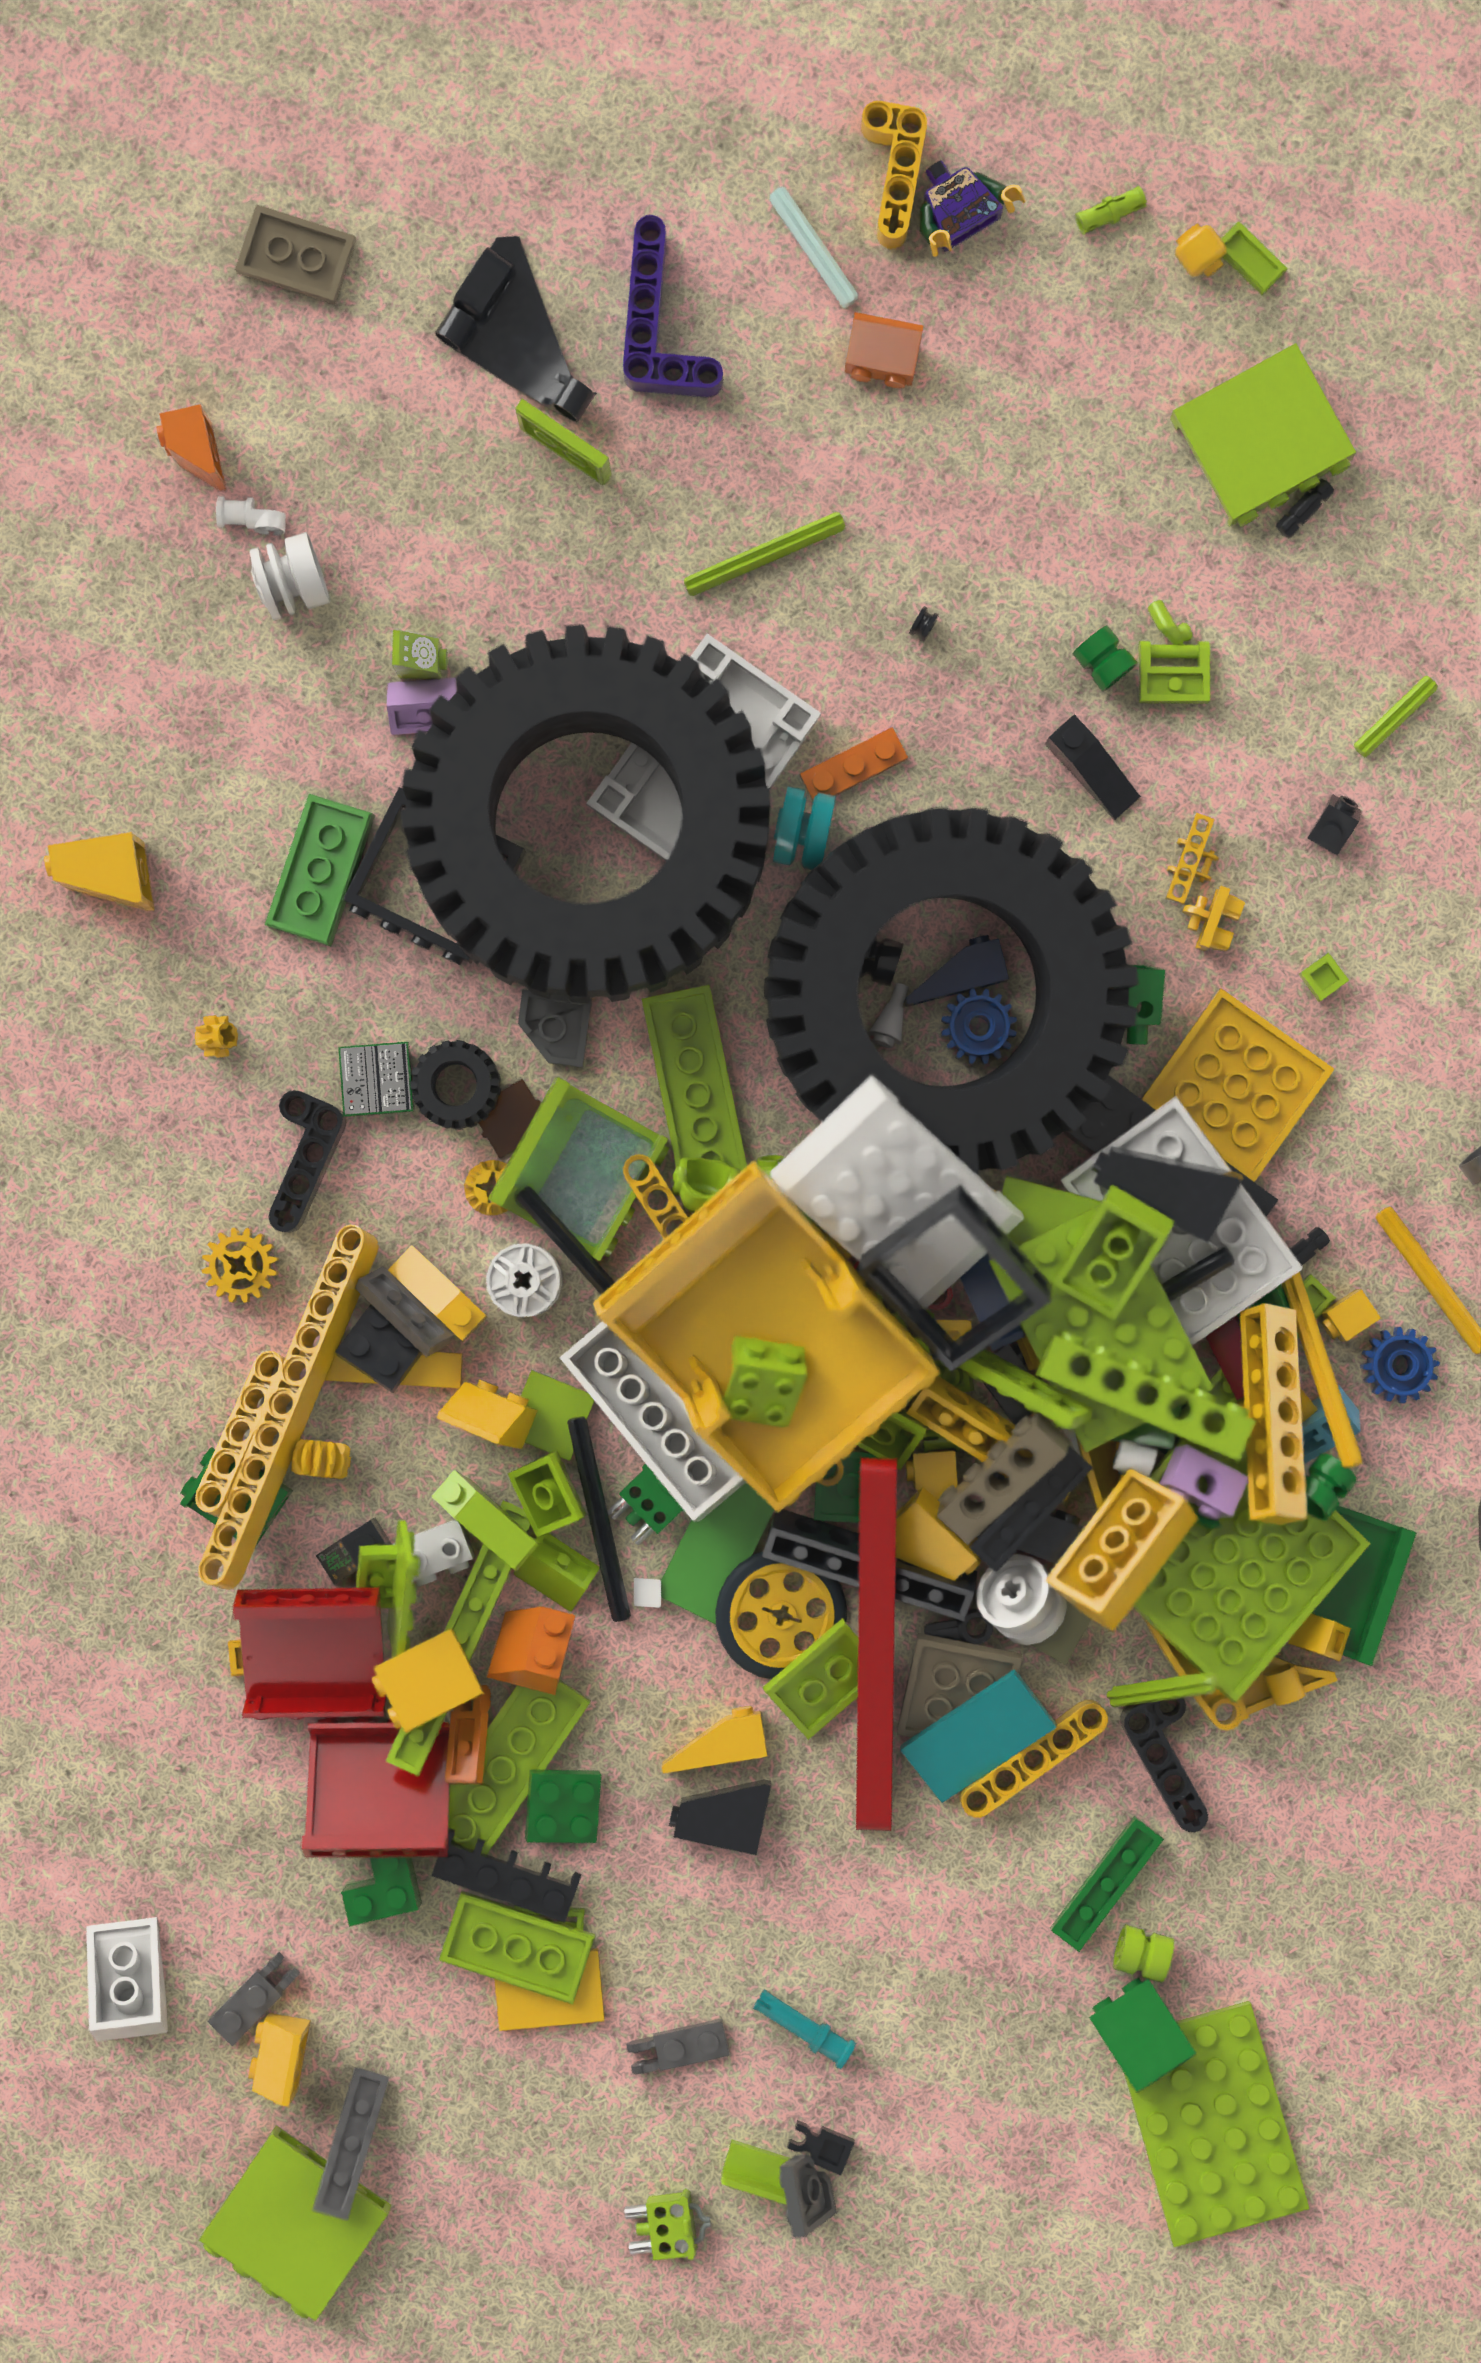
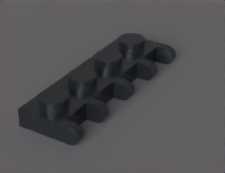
M449 1828L448 1857H437L431 1876L565 1922L582 1874L574 1872L570 1883L548 1876L552 1863L545 1861L541 1872L538 1873L515 1865L518 1856L517 1851L511 1850L507 1861L481 1853L485 1843L483 1839L478 1838L474 1850L452 1843L455 1830Z

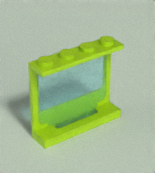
M555 1077L488 1199L540 1227L516 1199L517 1194L527 1186L531 1187L591 1256L601 1261L603 1255L609 1257L618 1242V1239L614 1237L620 1225L626 1227L635 1212V1208L631 1207L636 1195L623 1174V1166L630 1156L643 1154L649 1157L654 1164L660 1166L669 1151V1147L665 1146L668 1138L655 1133L573 1087L567 1081ZM635 1161L629 1167V1175L635 1180L641 1181L649 1174V1167L643 1161Z

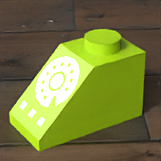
M393 630L392 666L399 679H441V670H447L448 652L447 649H442L439 638Z

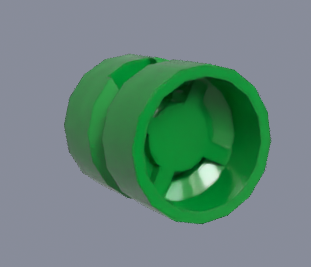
M1108 625L1091 635L1072 653L1084 669L1093 668L1091 676L1102 692L1113 686L1138 664L1131 653L1126 651L1125 648L1117 649L1119 638Z
M1320 1453L1308 1469L1310 1476H1305L1306 1510L1314 1518L1327 1521L1340 1504L1338 1498H1345L1357 1483V1478L1350 1468L1342 1466L1339 1459L1326 1453Z

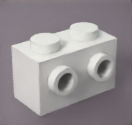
M452 1520L414 1535L415 1550L412 1554L419 1556L420 1569L419 1576L413 1577V1582L416 1581L417 1587L437 1580L435 1574L437 1572L449 1569L450 1574L470 1567L468 1561L472 1560L475 1554L465 1527L458 1521Z

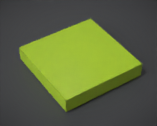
M531 1370L521 1396L529 1399L527 1406L538 1411L525 1443L549 1453L557 1450L561 1458L571 1461L574 1450L568 1428V1420L579 1416H584L588 1419L594 1399L584 1390Z

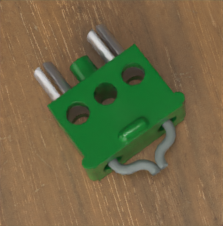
M646 1463L642 1466L643 1470L619 1493L621 1498L607 1510L609 1516L626 1501L611 1519L616 1520L631 1506L634 1510L625 1517L628 1523L635 1526L641 1519L645 1521L631 1536L632 1541L646 1528L651 1527L635 1542L637 1545H640L654 1531L659 1534L681 1511L685 1512ZM632 1487H639L641 1495L633 1494ZM650 1499L654 1506L647 1508L644 1500ZM663 1512L666 1519L663 1521L659 1520L656 1517V1513Z

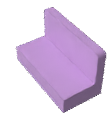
M456 678L388 683L387 712L391 735L417 733L418 730L428 732L432 725L430 708L439 695L448 701L457 692Z

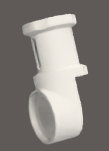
M218 496L216 502V523L218 528H224L225 525H246L247 529H254L259 534L269 535V531H273V535L285 533L286 514L283 512L255 509V501L252 497H248L246 501L225 500L224 496Z

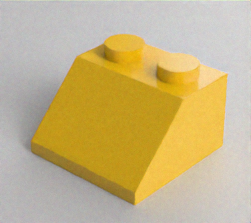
M479 1379L477 1384L464 1382L439 1411L437 1419L497 1445L522 1449L538 1410L527 1406L529 1399L509 1392L508 1397L497 1393L498 1386Z
M269 2013L264 2023H258L255 2043L260 2044L258 2058L252 2057L248 2074L249 2079H254L253 2092L281 2106H290L299 2090L311 2020Z

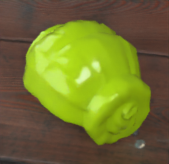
M682 1157L679 1159L673 1174L674 1185L672 1193L680 1196L684 1207L688 1211L695 1213L741 1172L738 1168L730 1167L721 1161Z

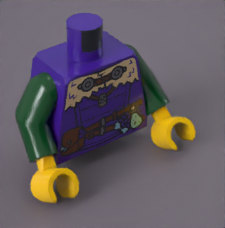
M938 161L925 172L933 186L925 192L924 203L920 207V233L930 245L932 256L937 257L939 247H942L945 253L952 251V248L1001 219L1003 211L1001 204L1005 205L1008 213L1015 212L1013 202L1020 200L1025 203L1026 200L1018 185L1006 186L980 172H972L968 167H963L951 175L943 161Z

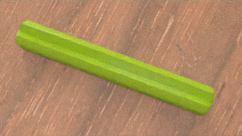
M1204 1672L1114 1686L1111 1691L1107 1692V1698L1110 1699L1111 1706L1123 1707L1211 1694L1215 1692V1689L1219 1688L1220 1682L1217 1680L1214 1672Z

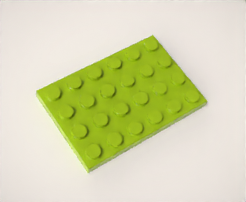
M1099 1205L1017 1246L1052 1284L1051 1302L1020 1323L1039 1363L1043 1358L1051 1336L1055 1335L1061 1338L1064 1331L1083 1339L1081 1344L1083 1348L1094 1352L1096 1346L1115 1353L1114 1361L1127 1366L1129 1360H1132L1150 1368L1147 1375L1160 1380L1162 1374L1183 1382L1180 1389L1194 1394L1196 1388L1205 1392L1213 1389L1151 1264L1115 1321L1053 1285ZM994 1259L988 1261L1009 1302L1024 1293ZM1077 1356L1072 1360L1071 1370L1073 1374L1082 1376L1087 1373L1089 1361L1086 1357ZM1111 1370L1105 1375L1104 1384L1107 1389L1116 1390L1121 1386L1122 1375L1119 1371ZM1048 1380L1051 1386L1094 1409L1090 1422L1073 1429L1084 1452H1088L1146 1422ZM1150 1384L1141 1386L1137 1393L1138 1400L1142 1404L1151 1403L1155 1398L1153 1386ZM1183 1398L1176 1399L1172 1403L1171 1409L1185 1403L1186 1400Z
M1250 2001L1176 2021L1197 2055L1139 2093L1135 2091L1125 2075L1174 2248L1310 2209Z

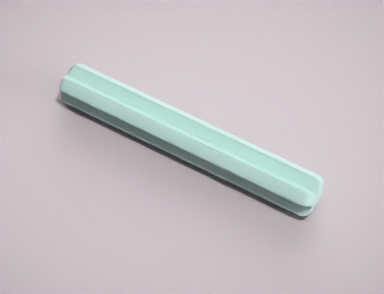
M780 187L770 194L771 204L841 306L844 308L851 306L858 299L856 290L786 188Z

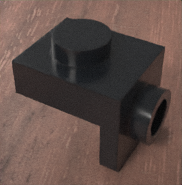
M1332 794L1307 839L1338 856L1359 823L1362 811L1358 809L1357 803L1346 796H1340L1339 798Z

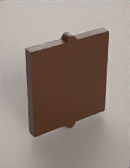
M523 1079L501 1091L495 1109H492L486 1120L478 1123L483 1130L482 1137L489 1140L499 1159L516 1149L541 1104L539 1100H535Z

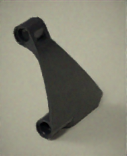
M519 236L497 237L491 247H487L460 286L453 299L454 304L435 331V335L447 346L514 389L574 422H578L597 392H593L586 385L571 376Z

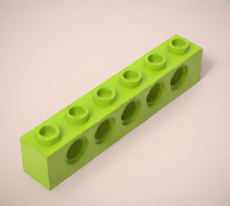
M1064 1331L1061 1338L1055 1335L1051 1336L1036 1375L1235 1460H1240L1256 1422L1247 1417L1249 1410L1231 1402L1228 1403L1227 1408H1224L1214 1403L1216 1396L1198 1388L1195 1389L1194 1394L1180 1388L1183 1382L1165 1374H1162L1160 1380L1147 1375L1150 1368L1132 1360H1129L1127 1366L1114 1361L1115 1353L1096 1346L1094 1352L1081 1347L1083 1339ZM1077 1356H1084L1089 1361V1370L1082 1376L1074 1375L1071 1370V1362ZM1111 1370H1117L1122 1375V1384L1116 1390H1109L1104 1384V1377ZM1145 1384H1150L1155 1389V1398L1149 1404H1142L1137 1396L1139 1388ZM1183 1398L1188 1403V1412L1182 1418H1175L1171 1413V1405L1176 1399ZM1216 1412L1221 1417V1426L1215 1432H1208L1205 1429L1204 1420L1208 1414Z

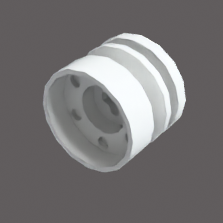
M307 532L285 538L286 555L280 557L272 543L266 545L270 559L266 562L259 547L250 550L252 561L251 573L262 604L268 609L273 620L282 618L279 604L281 601H284L290 615L295 614L294 597L301 596L308 609L330 603L321 567Z
M528 1243L513 1244L501 1250L490 1262L486 1275L487 1291L493 1303L504 1313L516 1317L537 1316L549 1310L559 1299L563 1287L562 1270L556 1258L546 1249ZM518 1272L523 1274L531 1273L532 1278L529 1280L531 1287L529 1289L526 1287H516L515 1284L519 1280L517 1277Z

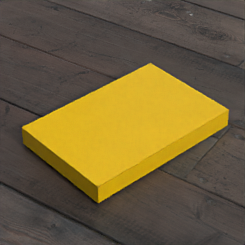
M599 1948L590 1950L573 2005L494 1979L499 2031L602 2022L605 2020Z

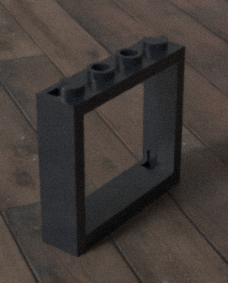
M399 787L343 900L351 905L349 911L367 920L369 915H372L382 920L380 927L389 932L399 935L400 931L403 930L413 935L411 942L426 950H430L432 945L444 950L443 958L460 966L463 960L471 964L473 960L462 951L457 943L360 896L401 814V809H406L407 799L403 789ZM496 835L501 855L507 858L506 863L516 874L526 854L525 849Z
M961 1184L866 1251L860 1258L858 1273L866 1280L865 1286L869 1289H874L882 1297V1301L888 1311L892 1314L897 1313L905 1322L909 1333L916 1339L920 1338L928 1346L934 1359L939 1358L950 1371H953L1048 1305L1052 1300L1051 1282ZM950 1214L963 1225L1024 1292L955 1341L882 1264Z

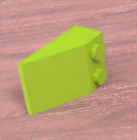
M1111 1185L1053 1282V1285L1115 1321L1167 1239L1174 1221Z

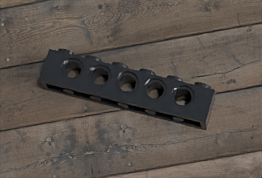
M785 1509L779 1512L775 1511L762 1557L859 1587L860 1533L814 1520L813 1518ZM896 1558L895 1599L964 1621L975 1593L978 1571L974 1570L969 1575L963 1572L953 1581Z

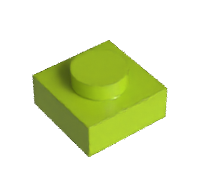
M1330 953L1325 954L1299 973V976L1318 1002L1349 981Z

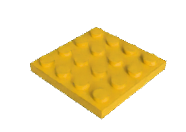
M1220 988L1141 1099L1157 1110L1177 1096L1223 1160L1255 1182L1335 1069Z

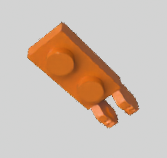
M481 1685L484 1694L473 1700V1711H470L472 1701L469 1700L455 1707L453 1712H451L445 1781L448 1784H483L489 1715L487 1712L491 1706V1693L487 1685Z

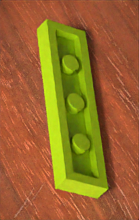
M983 1349L959 1366V1368L967 1371L971 1378L990 1384L997 1388V1392L1001 1395L1013 1397L1022 1402L1028 1410L1045 1415L1052 1419L1054 1424L1060 1428L1071 1430L1091 1420L1094 1409L986 1349Z

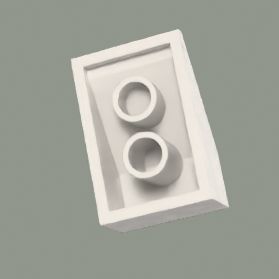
M158 1918L86 1926L89 2031L98 2042L168 2033L167 2002Z

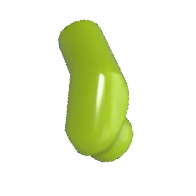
M1162 600L1154 601L1148 606V612L1158 630L1173 645H1184L1185 641L1192 639L1193 633L1187 623H1181L1176 626Z

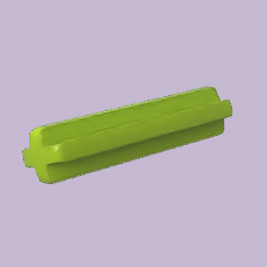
M1424 676L1354 743L1356 751L1363 757L1369 756L1438 689L1436 682L1431 677Z

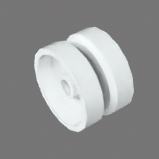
M1018 1554L1012 1555L997 1573L989 1567L981 1577L977 1589V1606L983 1617L1010 1641L1022 1645L1040 1643L1052 1636L1063 1623L1067 1610V1600L1047 1584L1045 1580L1050 1573L1039 1562L1029 1556Z

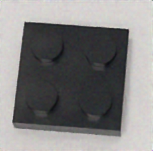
M372 1304L369 1305L335 1351L338 1357L391 1393L395 1392L423 1354Z

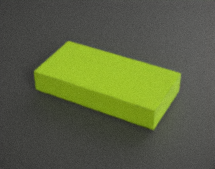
M1240 221L1221 238L1227 247V252L1223 258L1262 296L1288 270Z

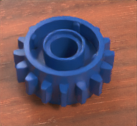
M970 989L969 998L965 999L963 995L958 994L956 996L958 1005L955 1006L950 1003L947 1005V1010L952 1014L951 1016H942L941 1022L948 1024V1029L941 1031V1036H949L951 1040L946 1045L947 1049L955 1047L958 1050L955 1058L960 1059L963 1055L969 1056L968 1062L971 1065L976 1058H981L983 1065L988 1064L989 1055L991 1054L997 1060L1002 1057L999 1051L1000 1047L1006 1050L1011 1048V1044L1006 1039L1007 1037L1016 1036L1017 1032L1010 1029V1025L1015 1023L1017 1018L1008 1016L1007 1012L1012 1006L1011 1004L1003 1006L1000 1003L1002 995L998 994L995 998L989 997V989H985L982 995H977L975 989ZM973 1018H982L987 1022L988 1031L985 1035L977 1036L971 1032L969 1023Z
M1394 1327L1393 1335L1387 1330L1380 1331L1382 1339L1371 1338L1369 1340L1373 1347L1370 1351H1362V1354L1367 1357V1363L1361 1364L1360 1369L1368 1371L1369 1375L1363 1380L1365 1383H1374L1373 1394L1378 1395L1384 1391L1385 1401L1391 1402L1396 1395L1398 1403H1406L1407 1395L1417 1401L1420 1399L1418 1393L1420 1390L1430 1392L1431 1388L1428 1383L1430 1379L1437 1380L1438 1376L1433 1373V1369L1439 1366L1440 1362L1433 1360L1432 1354L1437 1351L1436 1348L1425 1345L1428 1340L1427 1336L1415 1338V1329H1408L1406 1334L1403 1335L1401 1327ZM1399 1355H1402L1407 1361V1369L1401 1375L1396 1374L1392 1368L1393 1360Z

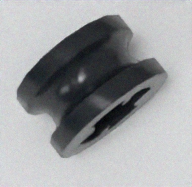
M924 606L913 623L909 634L912 636L918 634L920 640L925 642L939 614L936 612L929 614L928 608Z

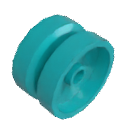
M788 786L783 808L779 810L774 840H776L773 856L774 863L790 866L795 860L798 845L804 846L801 860L804 869L812 870L823 861L836 796L818 793L814 797L811 813L805 812L806 791Z

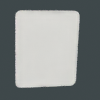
M634 1578V1606L660 1608L661 1580Z

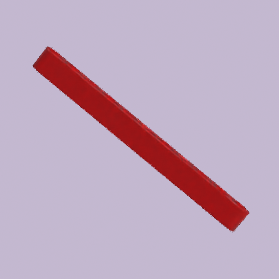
M861 1458L856 1830L891 1831L897 1459Z

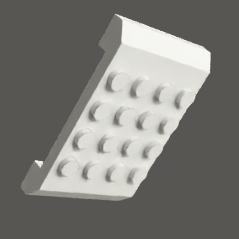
M707 633L690 657L699 662L701 676L709 684L717 678L729 691L730 706L736 713L743 710L751 725L753 744L755 748H761L765 761L766 786L771 788L807 738L821 713ZM631 743L610 774L605 776L586 804L667 861L674 849L681 828L683 813L680 799L672 780L664 768L648 752Z
M873 1075L771 1171V1178L781 1191L859 1261L862 1254L959 1184L962 1185L1006 1235L1024 1219L1023 1213L999 1191L995 1193L898 1103V1098ZM950 1214L882 1264L926 1309L987 1252L963 1225Z

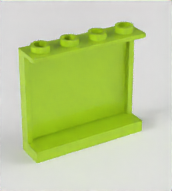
M1296 343L1174 409L1170 417L1176 430L1180 429L1227 513L1229 527L1237 522L1240 527L1252 522L1259 517L1257 512L1267 506L1271 510L1280 507L1290 500L1288 495L1298 489L1302 493L1311 490L1320 484L1318 478L1331 472L1332 476L1342 473L1351 466L1350 461L1356 454L1351 441Z
M276 2125L221 2208L204 2230L199 2241L204 2244L203 2247L209 2254L216 2258H221L222 2256L232 2263L233 2269L239 2275L245 2278H250L251 2276L261 2283L262 2289L273 2298L281 2297L290 2303L291 2309L298 2316L305 2319L310 2317L316 2322L388 2216L392 2205L358 2182L348 2220L312 2211L327 2160Z

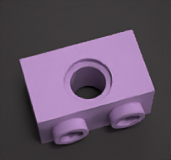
M1186 1445L1175 1447L1159 1484L1185 1498L1187 1502L1189 1501L1199 1506L1198 1512L1213 1520H1218L1219 1517L1233 1516L1247 1485L1248 1477ZM1200 1476H1203L1208 1483L1207 1491L1204 1494L1197 1487V1481Z

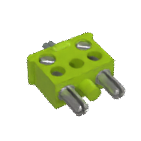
M687 2188L683 2189L680 2193L649 2196L644 2205L625 2206L624 2208L626 2219L648 2218V2222L636 2223L637 2236L650 2235V2240L630 2242V2254L652 2253L653 2261L682 2257L693 2260L698 2249L697 2243L704 2239L706 2228L711 2227L710 2216H704L699 2205L692 2203L691 2192ZM657 2207H663L666 2211H660ZM693 2209L697 2211L698 2217L706 2222L701 2226L698 2238L696 2237ZM660 2225H666L668 2229H663ZM666 2242L670 2247H666L662 2243Z

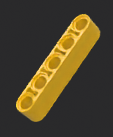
M274 1351L263 1352L256 1358L195 1496L197 1506L204 1512L217 1518L220 1516L285 1360V1357ZM279 1364L277 1373L272 1376V1370ZM264 1397V1403L261 1407L257 1408L259 1400ZM250 1429L248 1438L243 1441L245 1432ZM235 1461V1468L229 1473V1467ZM221 1493L219 1503L214 1506L216 1497Z
M1083 1700L1055 1719L1057 1728L960 1791L959 1797L964 1811L974 1818L986 1816L1102 1733L1108 1724V1715L1105 1709L1094 1700ZM1088 1709H1096L1099 1712L1098 1721L1091 1726L1084 1725L1081 1718L1083 1713ZM1060 1729L1069 1730L1071 1733L1070 1741L1064 1746H1057L1053 1743V1736ZM1038 1750L1042 1752V1760L1038 1765L1030 1767L1024 1763V1757L1028 1751ZM1003 1770L1011 1771L1014 1774L1013 1782L1007 1787L998 1786L995 1782L997 1774ZM974 1791H980L985 1794V1801L979 1807H971L967 1804L968 1795Z

